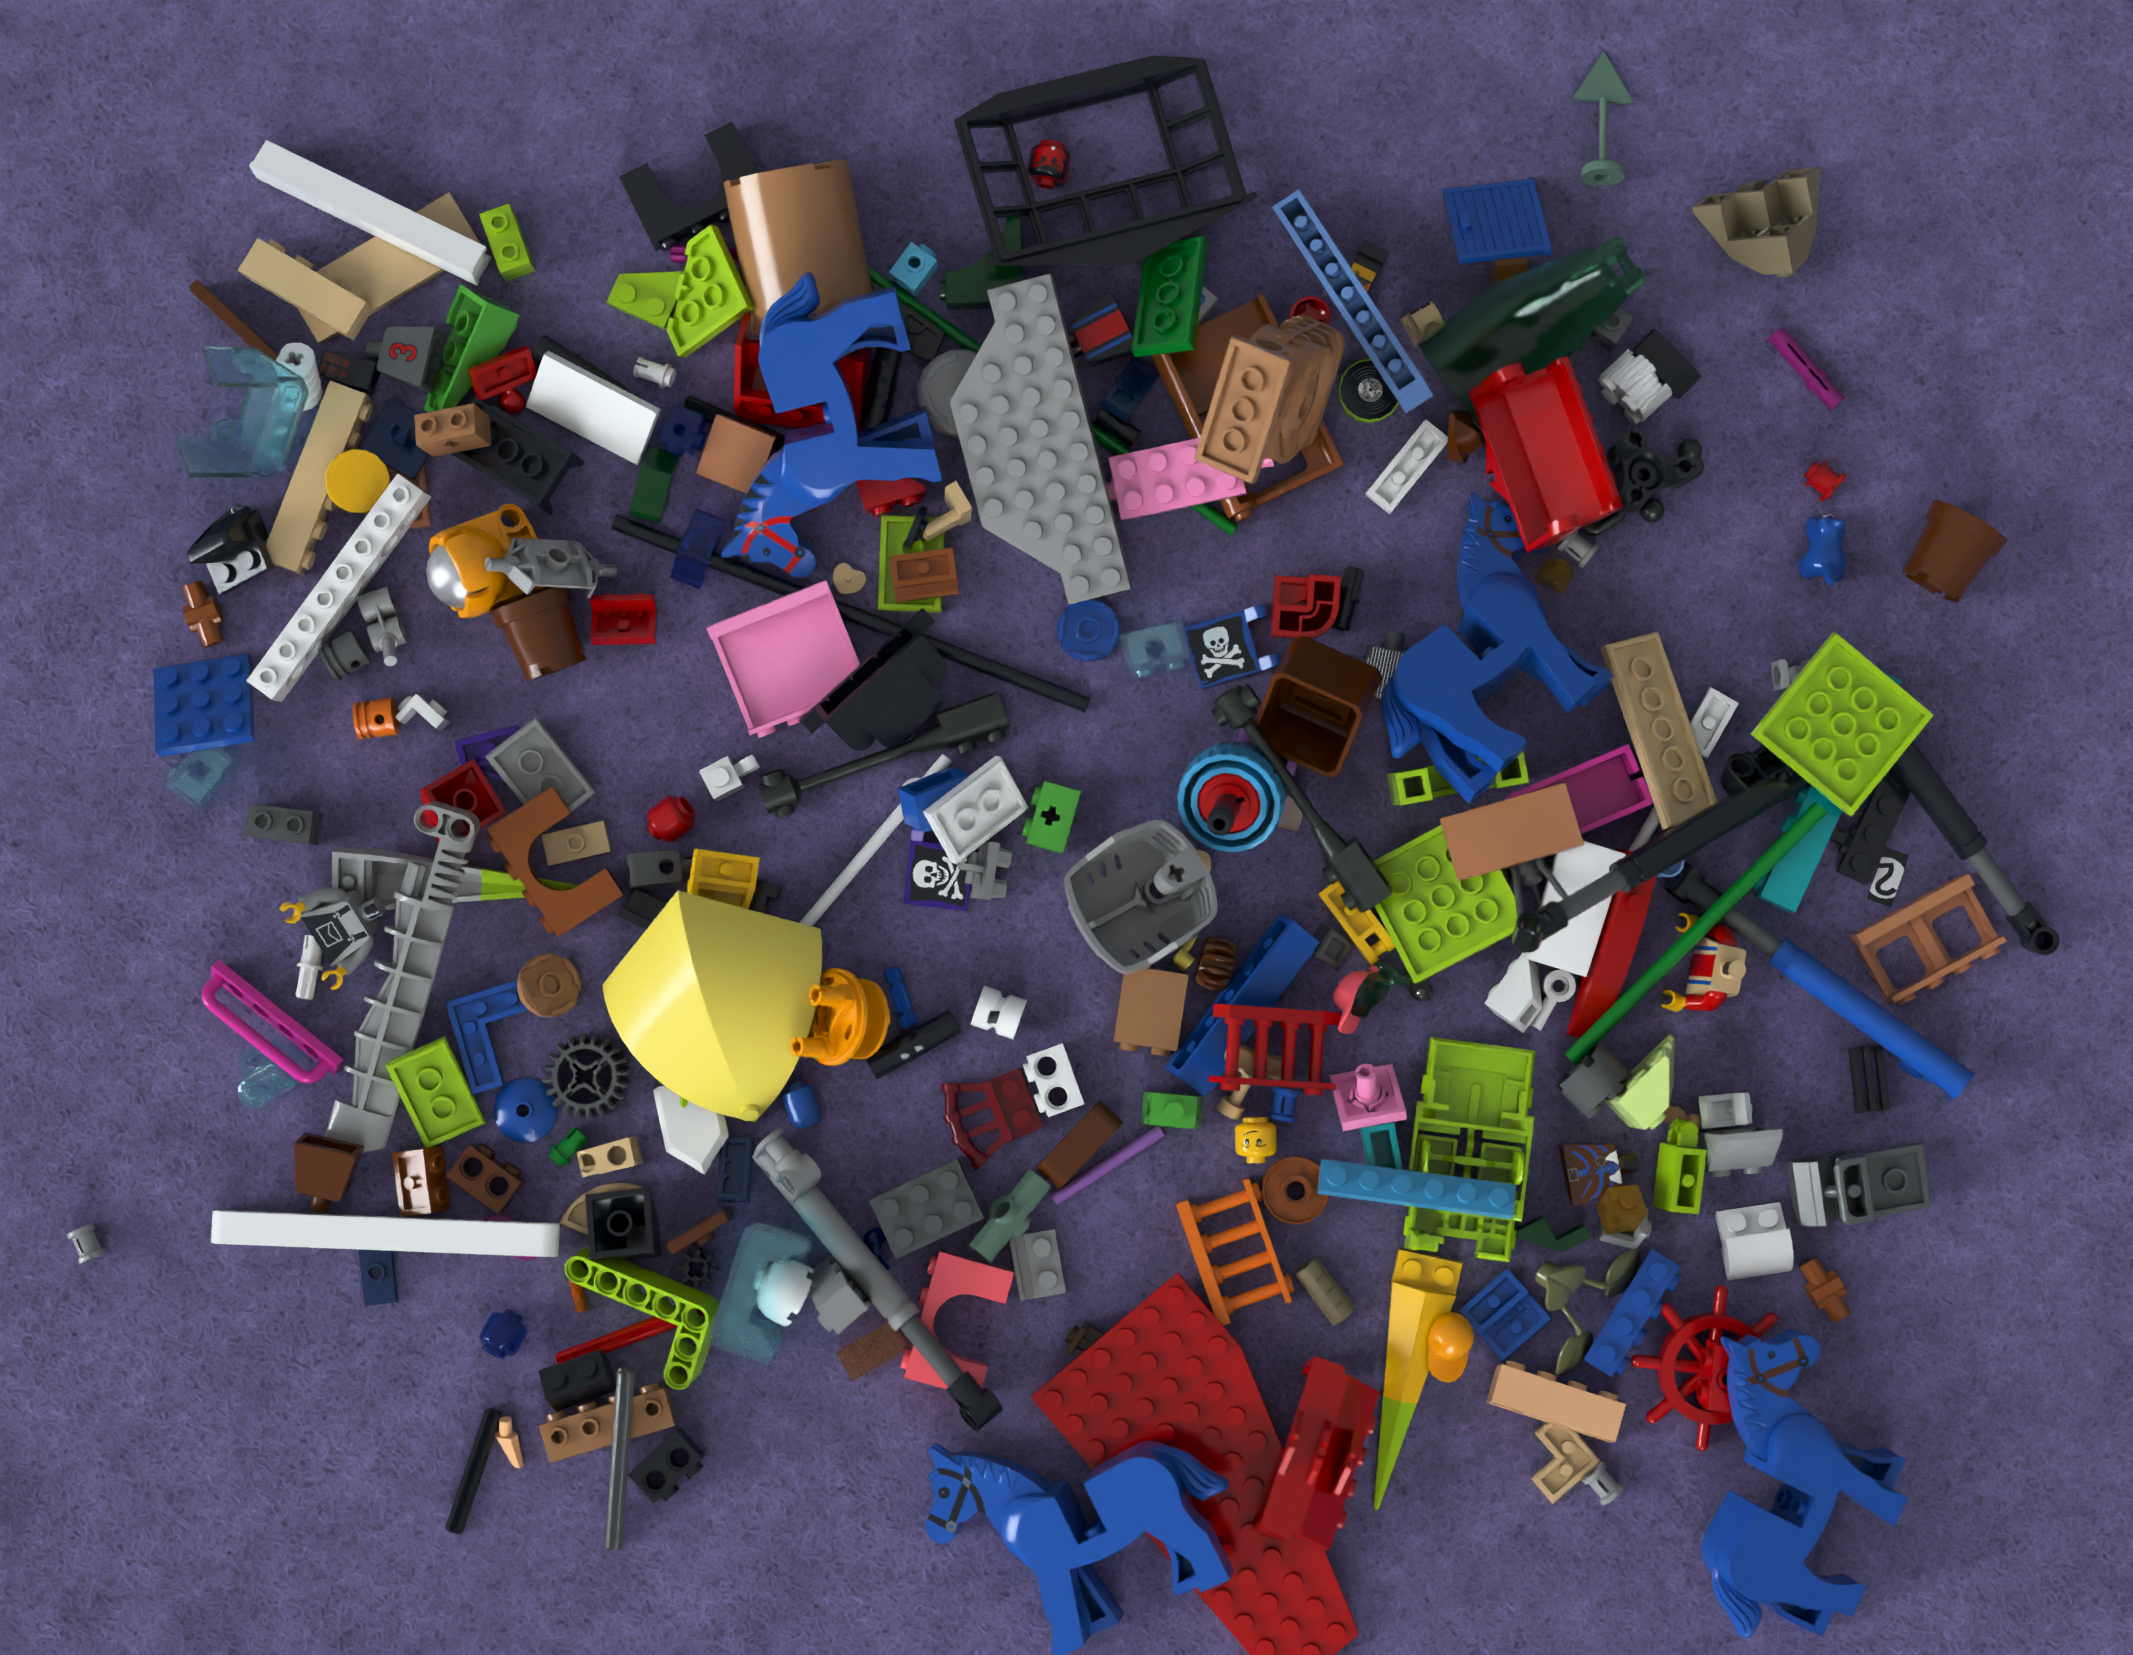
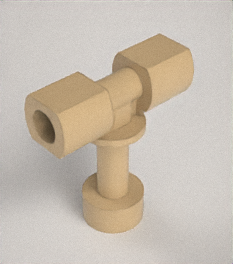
M1240 1044L1238 1071L1242 1074V1078H1253L1254 1050L1249 1046ZM1267 1052L1266 1077L1281 1080L1282 1057ZM1241 1084L1240 1091L1233 1090L1230 1097L1223 1096L1217 1109L1225 1116L1239 1120L1245 1110V1106L1241 1102L1251 1085Z

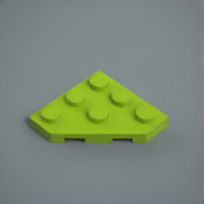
M711 224L690 239L685 250V255H688L684 274L680 273L674 295V298L677 299L673 318L669 317L666 328L678 357H688L743 317L744 313L754 309V305L719 227Z

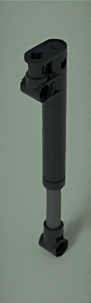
M1912 741L1892 766L1950 846L1954 847L1953 850L1961 860L1968 859L2008 913L2006 919L2019 935L2022 946L2027 951L2040 955L2054 953L2060 943L2058 933L2053 928L2048 927L2031 902L2023 900L1985 848L1988 841L1977 830V826L1915 742ZM2043 932L2045 941L2042 946L2037 947L2035 944L2036 935Z
M1762 743L1753 752L1746 751L1744 753L1732 754L1728 757L1720 778V783L1729 794L1728 796L1639 847L1624 858L1612 863L1607 874L1558 903L1551 901L1536 911L1523 912L1517 919L1512 935L1514 947L1524 953L1536 951L1542 941L1566 928L1569 920L1620 890L1625 893L1630 892L1800 791L1806 786V780ZM1524 930H1530L1535 934L1526 933Z

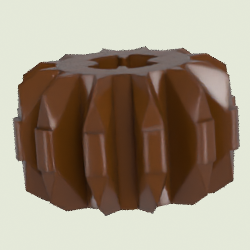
M1209 936L1205 939L1196 963L1194 980L1197 985L1212 991H1223L1227 987L1237 956L1236 943L1218 936Z

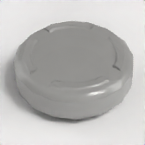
M967 349L949 350L934 357L922 371L917 385L918 405L920 408L926 406L930 425L939 433L959 438L950 400L977 355L976 352Z

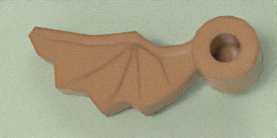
M1669 1105L1663 1112L1666 1115L1663 1120L1664 1122L1672 1123V1120H1675V1118H1680L1685 1121L1694 1122L1697 1127L1701 1124L1699 1115L1690 1114L1687 1116L1678 1106L1672 1107Z

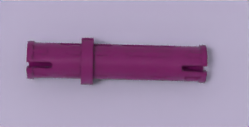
M1784 326L1768 338V341L1774 345L1789 365L1807 384L1805 388L1808 391L1812 390L1828 408L1829 412L1845 399L1828 380V373L1825 370L1821 371L1785 330Z

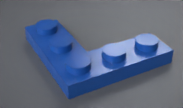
M517 980L445 1002L472 1095L505 1085L487 1023L529 1011L519 998Z

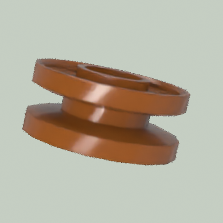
M1296 1156L1280 1158L1271 1164L1262 1176L1260 1192L1263 1198L1262 1203L1268 1212L1284 1223L1295 1225L1311 1222L1323 1212L1329 1199V1195L1317 1194L1320 1166L1307 1158ZM1293 1181L1300 1182L1303 1187V1192L1297 1199L1289 1198L1286 1192L1287 1186Z

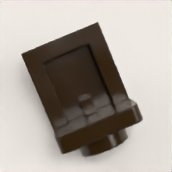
M1087 1321L1083 1323L1081 1328L1074 1325L1065 1339V1342L1070 1344L1065 1352L1069 1355L1073 1353L1079 1356L1104 1333Z

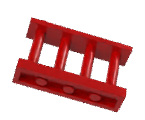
M1213 1004V1017L1225 1018V1024H1228L1225 1076L1209 1075V1082L1221 1083V1090L1240 1091L1241 1084L1304 1088L1305 1095L1323 1096L1324 1089L1336 1090L1337 1084L1321 1082L1324 1031H1327L1328 1025H1339L1341 1013ZM1245 1019L1253 1020V1026H1256L1253 1078L1238 1077L1241 1025H1244ZM1273 1021L1281 1022V1028H1284L1281 1080L1266 1079L1269 1027H1272ZM1300 1023H1307L1308 1030H1311L1308 1082L1293 1081L1297 1029H1300Z

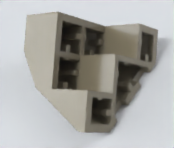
M1820 167L1790 169L1778 173L1779 176L1765 185L1759 179L1737 186L1738 192H1718L1708 195L1692 207L1693 213L1732 260L1763 275L1776 274L1779 278L1794 275L1796 270L1807 261L1816 235Z

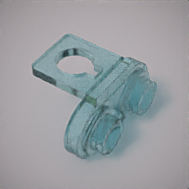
M256 1047L238 1057L244 1080L238 1087V1097L243 1105L251 1108L262 1107L266 1102L291 1090L298 1082L276 1063L273 1064V1061L264 1054L259 1062V1067L254 1069L253 1066H248L249 1061L254 1056L263 1054Z

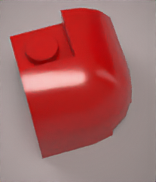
M1309 574L1307 578L1275 575L1270 637L1294 639L1304 635L1311 639H1316L1325 634L1336 621L1339 610L1341 576Z

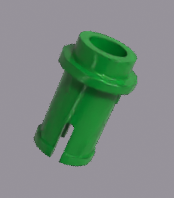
M574 1126L556 1146L552 1145L550 1147L551 1151L548 1153V1156L562 1168L565 1164L569 1165L571 1163L569 1159L589 1139L580 1129Z

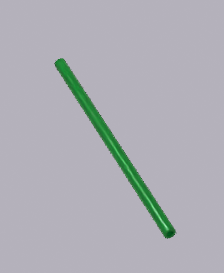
M1815 802L1564 1055L1576 1065L1827 814L1825 809Z

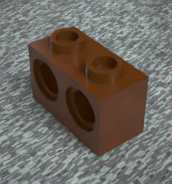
M475 1143L469 1144L446 1177L497 1214L503 1213L526 1182V1180L520 1177L523 1172L508 1161L505 1164L499 1162L494 1158L497 1153L484 1143H480L479 1146ZM473 1157L478 1158L483 1165L482 1171L478 1176L473 1175L468 1169V1163ZM499 1176L504 1177L508 1181L509 1188L505 1194H499L494 1188V1181Z

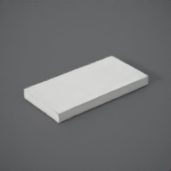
M550 351L543 355L526 407L636 465L642 461L661 410Z
M1583 841L1584 846L1557 853L1551 872L1569 896L1607 874L1609 866L1617 860L1624 858L1626 854ZM1547 881L1539 908L1551 901L1558 903L1563 900L1549 881ZM1612 896L1569 920L1566 928L1542 941L1536 951L1524 953L1523 957L1586 977Z

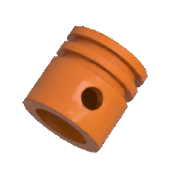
M393 697L373 699L369 703L368 701H362L361 704L360 702L353 703V722L359 740H364L365 737L371 739L373 735L375 738L399 735L400 723L395 718L398 710Z

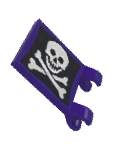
M912 827L903 904L967 911L970 884L965 883L966 871L959 870L958 864L956 865L950 861L941 843L924 842L925 832ZM969 855L959 863L968 864Z

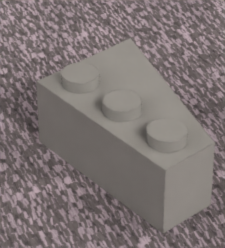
M832 1254L828 1255L814 1267L813 1273L807 1274L806 1278L812 1280L809 1293L816 1310L820 1313L817 1319L829 1333L832 1330L837 1334L842 1332L872 1304Z

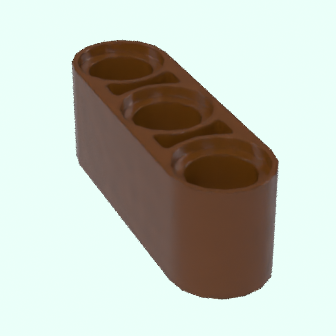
M1100 1100L1047 1154L1036 1168L1054 1186L1060 1189L1123 1124V1121Z

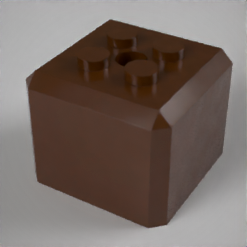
M1304 635L1296 637L1272 675L1255 724L1277 755L1326 777L1337 776L1361 733L1383 677L1379 669Z

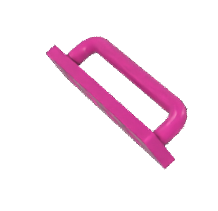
M217 960L211 967L212 978L205 984L201 994L203 1004L209 1011L301 1083H315L328 1072L335 1075L341 1069L343 1059L222 961ZM223 986L319 1064L311 1071L304 1070L220 1003L214 996L215 992Z

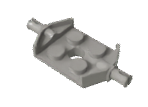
M513 537L503 559L487 557L484 563V567L488 572L499 571L506 573L508 578L526 595L531 594L534 586L588 589L586 596L590 598L596 588L598 577L615 578L617 575L615 564H599L598 559H594L579 542L567 540Z

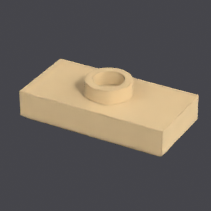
M604 820L541 835L548 866L612 852Z

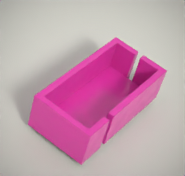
M1629 744L1505 797L1510 799L1566 783L1581 834L1653 804L1644 778L1640 777L1631 781L1629 775L1640 771Z

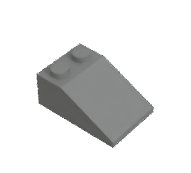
M1758 1126L1698 1132L1699 1148L1707 1150L1705 1171L1711 1172L1712 1177L1731 1176V1170L1743 1169L1744 1174L1763 1173V1167L1773 1165L1783 1137L1782 1129Z

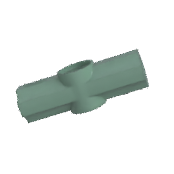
M1029 1169L1008 1196H1001L993 1202L989 1210L990 1219L969 1244V1247L991 1264L1011 1237H1018L1028 1229L1031 1223V1216L1029 1214L1051 1188L1050 1185Z

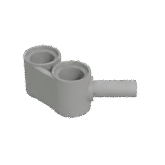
M389 586L357 596V601L364 620L367 623H371V625L367 626V631L376 653L383 651L385 665L394 666L397 663L396 647L407 643L408 638L403 623L398 616L397 605L392 603L391 597L394 596Z

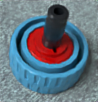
M1242 741L1219 742L1203 749L1186 768L1177 793L1178 812L1188 832L1203 845L1223 852H1243L1263 843L1275 831L1285 810L1287 791L1281 783L1278 774L1275 773L1274 768L1261 755L1255 745Z

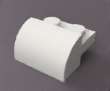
M1780 1202L1716 1212L1715 1218L1722 1244L1721 1255L1727 1280L1792 1271L1794 1262L1790 1229L1786 1228Z

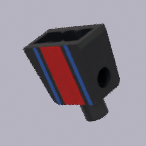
M1112 293L1107 294L1070 322V326L1076 336L1075 340L1070 343L1071 348L1079 349V353L1073 354L1074 359L1085 354L1089 364L1093 367L1133 355L1131 352L1133 333Z

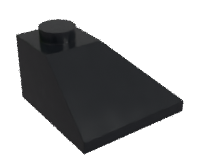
M650 1187L585 1195L590 1260H635L661 1256L659 1222Z

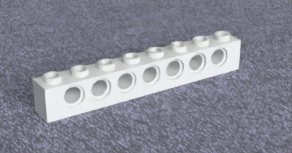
M397 473L246 680L248 683L271 700L279 702L284 700L318 654V648L323 647L356 602L357 596L361 595L407 532L410 525L431 499L430 495Z

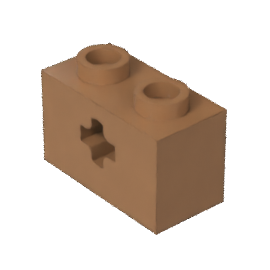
M474 403L414 415L416 446L432 457L491 446L490 416Z

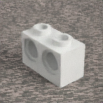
M1063 1043L1026 1056L1028 1063L1023 1064V1068L1029 1083L1036 1082L1039 1093L1035 1094L1034 1098L1040 1113L1046 1111L1047 1116L1051 1117L1084 1105ZM1046 1056L1053 1058L1057 1065L1056 1071L1048 1076L1041 1074L1037 1067L1039 1060ZM1061 1087L1067 1092L1068 1097L1063 1105L1056 1106L1049 1101L1048 1094L1051 1089Z

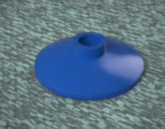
M521 1078L511 1081L500 1090L495 1099L493 1114L496 1125L505 1136L514 1141L533 1142L539 1140L549 1133L556 1122L558 1106L555 1107L552 1104L556 1099L555 1096H547L546 1091L549 1088L538 1080ZM522 1104L527 1105L529 1108V1113L525 1117L518 1113V1108Z

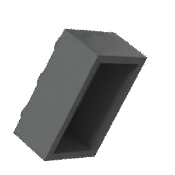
M959 1158L869 1200L895 1259L985 1218V1214Z

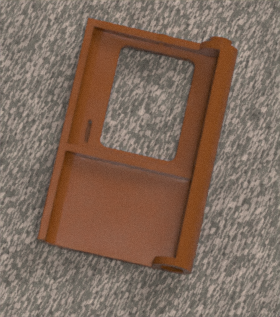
M1263 294L1244 305L1197 327L1195 350L1151 355L1190 439L1200 438L1231 337L1238 335L1249 340L1259 328L1266 324L1279 327ZM1323 419L1314 442L1301 449L1307 463L1306 470L1258 493H1252L1245 482L1246 495L1220 500L1228 519L1235 518L1237 522L1243 521L1254 515L1253 509L1326 476L1344 465Z

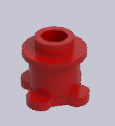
M1826 460L1821 464L1815 461L1804 474V477L1807 478L1804 485L1806 487L1810 485L1821 494L1819 500L1822 502L1832 495L1847 476L1844 472L1840 475L1835 473L1827 466L1828 462Z

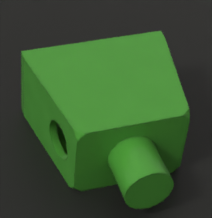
M1143 1091L1141 1123L1155 1126L1200 1129L1202 1126L1204 1097Z

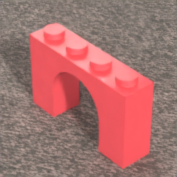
M940 1250L938 1257L931 1256L927 1274L933 1276L930 1287L923 1286L918 1305L924 1308L920 1320L939 1342L935 1333L934 1321L937 1310L946 1300L956 1295L970 1294L1006 1304L1015 1270ZM914 1345L912 1351L905 1350L900 1367L906 1369L904 1378L943 1389L948 1388ZM946 1350L964 1373L968 1371L982 1388L989 1364L958 1356Z

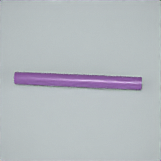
M1159 1126L1154 1127L1050 1194L1056 1205H1059L1163 1138L1165 1135Z

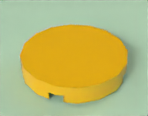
M351 449L338 454L330 461L325 472L324 482L328 497L338 508L350 513H365L373 508L389 486L390 476L385 464L377 455L366 450Z

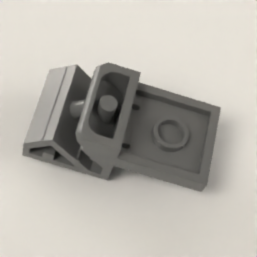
M1919 1142L1859 1153L1841 1150L1786 1160L1794 1223L1799 1226H1827L1840 1218L1844 1224L1852 1225L1874 1221L1875 1217L1932 1208L1923 1144Z

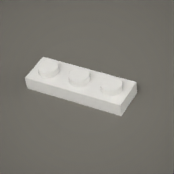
M1425 419L1365 495L1387 513L1391 514L1448 443V436Z

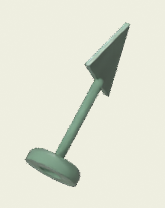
M1603 51L1572 98V100L1599 102V160L1588 162L1581 169V180L1583 183L1593 186H1610L1625 180V167L1620 162L1607 159V103L1634 104Z

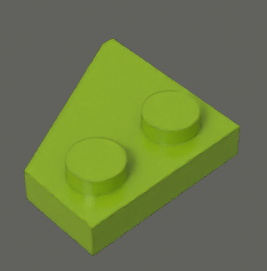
M684 271L619 274L606 303L665 330L669 317L672 316L676 307L677 299L674 298L679 275L680 273L684 274Z

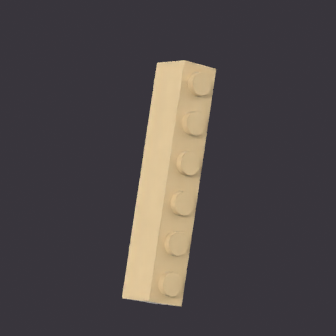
M329 381L266 543V548L273 565L304 576L306 569L310 570L316 557V553L313 552L316 542L323 539L327 530L325 519L329 510L333 511L336 507L326 492L325 472L330 461L338 454L359 448L362 435L359 434L363 422L369 421L373 411L372 399L366 393Z

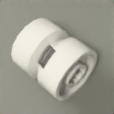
M984 985L971 1025L987 1031L993 1027L996 1030V1034L1014 1039L1027 1000L1011 994L1005 998L1002 996L1001 991Z

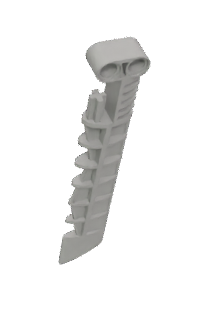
M431 801L421 806L414 815V823L419 831L440 838L424 895H421L420 891L428 866L423 865L421 862L409 861L401 890H395L394 898H396L395 926L385 925L384 928L385 932L394 935L393 963L375 960L374 963L375 967L390 972L377 997L365 995L364 1001L372 1004V1007L359 1030L354 1032L356 1036L355 1066L345 1065L344 1067L345 1071L354 1074L353 1103L335 1100L325 1137L363 1145V1152L386 1147L400 1095L385 1063L414 1050L455 909L452 900L458 898V893L455 892V889L462 885L458 880L459 875L465 874L462 865L468 864V859L465 858L466 852H471L475 836L480 830L479 818L474 813L437 801ZM426 810H433L438 814L439 821L437 825H430L426 822L424 817ZM458 819L468 822L470 826L468 835H462L457 831L456 821Z

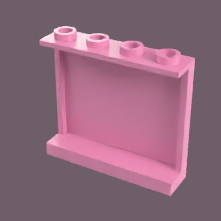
M827 580L724 619L706 628L711 640H713L748 727L749 735L757 733L759 738L775 732V725L787 721L788 726L799 723V720L805 713L809 712L860 665Z

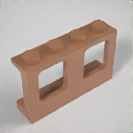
M1963 874L1850 935L1853 944L1886 1003L1897 1002L1900 1006L1916 998L1915 991L1923 987L1926 990L1937 987L1944 982L1943 976L1952 971L1954 975L1968 970L1972 967L1970 961L1979 956L1984 960L2000 952L1998 946L2007 942L2004 936L1997 935L1971 887L1975 884L1969 874ZM1957 906H1962L1965 908L1982 941L1979 946L1953 959L1948 955L1932 926V922L1935 918ZM1906 936L1921 959L1926 973L1910 984L1896 989L1890 982L1876 953L1882 947Z

